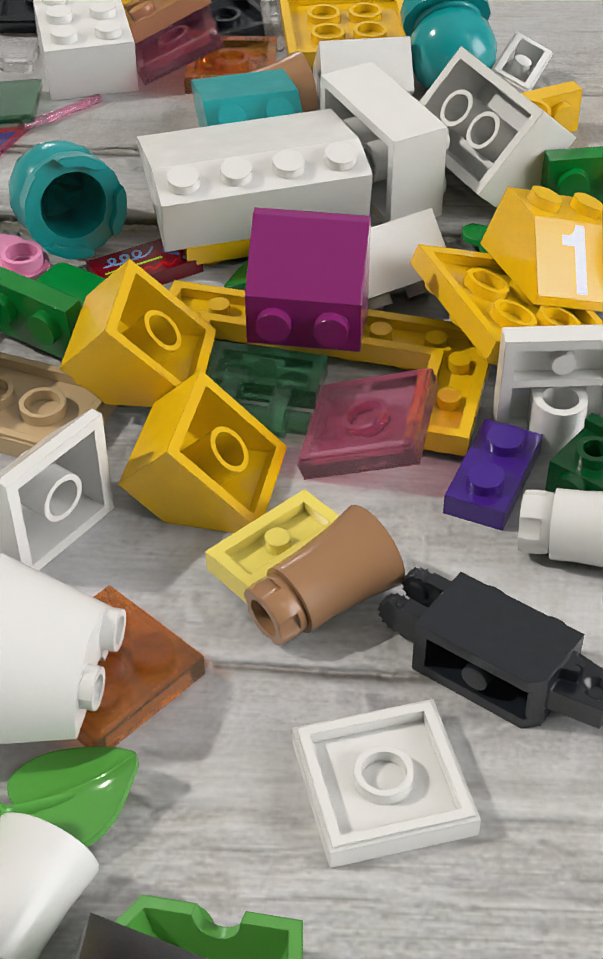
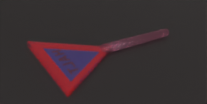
M96 94L22 122L18 126L0 128V155L30 129L98 104L102 101V96Z

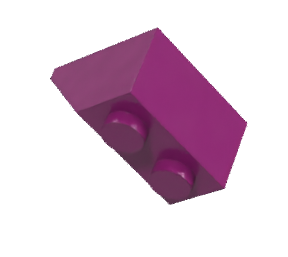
M254 208L245 288L247 343L353 352L361 351L368 313L371 216Z

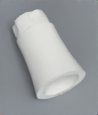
M556 488L554 493L543 490H525L519 517L518 551L532 554L549 553V559L603 567V491Z
M11 812L0 816V959H38L70 907L99 872L97 859L78 839L45 820L23 813Z

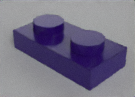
M485 419L444 495L443 513L503 531L540 454L543 434Z

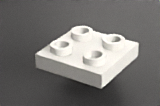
M603 324L502 327L492 421L514 425L521 429L543 434L540 453L555 456L584 428L585 418L591 413L603 418Z

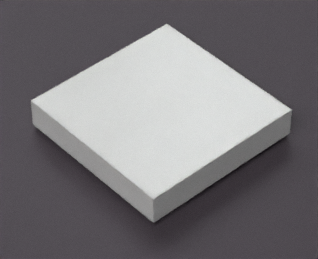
M433 699L292 728V744L329 868L479 835L481 823L479 813Z

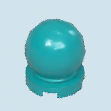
M489 0L403 1L400 15L406 36H410L413 72L416 79L425 89L428 90L461 46L490 69L496 62L497 42L488 22L491 14Z
M67 140L38 143L17 159L8 181L10 206L19 224L26 228L32 239L51 255L69 260L91 257L96 254L94 250L105 245L112 235L116 238L122 230L127 215L126 191L120 184L115 172L85 146Z

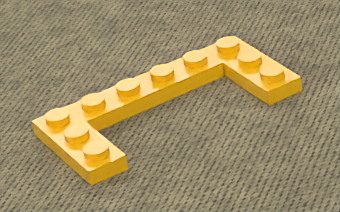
M174 280L169 291L216 329V339L234 341L239 344H255L286 349L296 353L305 352L337 357L347 361H363L395 366L404 370L426 371L409 424L407 447L461 456L467 454L491 363L478 356L475 351L476 347L462 329L452 321L368 309L360 352L247 343L245 290Z

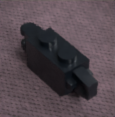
M414 567L403 578L401 584L404 587L402 590L406 592V595L401 596L398 593H390L379 604L377 610L380 613L378 615L382 618V622L386 623L387 628L390 627L393 632L397 631L400 636L413 642V670L521 729L541 726L552 711L600 729L603 725V668L581 654L585 634L567 626L560 619L548 616L506 595L500 589L486 585L463 572H460L453 581H450L435 572L432 574L428 569L424 570L422 567L419 569Z

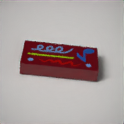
M161 238L86 261L88 272L106 279L130 258L161 285L204 272L203 264L197 265L196 260L187 261L183 249L165 252Z

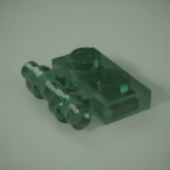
M216 341L210 354L205 374L277 438L284 439L287 433L309 436L312 425V413L292 410V408L299 407L316 410L328 374V355ZM241 400L269 403V405L261 406L241 403Z

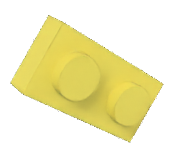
M304 489L205 551L207 570L247 604L244 592L251 584L267 576L269 568L303 547L324 531L339 515Z

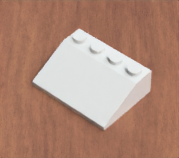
M332 109L137 136V144L165 252L250 239L255 207L369 216L373 173L359 137Z

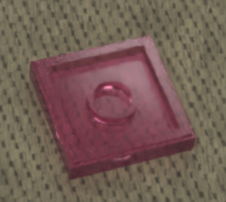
M209 4L137 44L134 42L137 71L146 86L224 47L215 16Z
M425 368L323 385L297 462L304 480L420 465L439 385L433 369Z

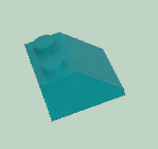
M284 69L191 80L199 127L303 113L298 89Z

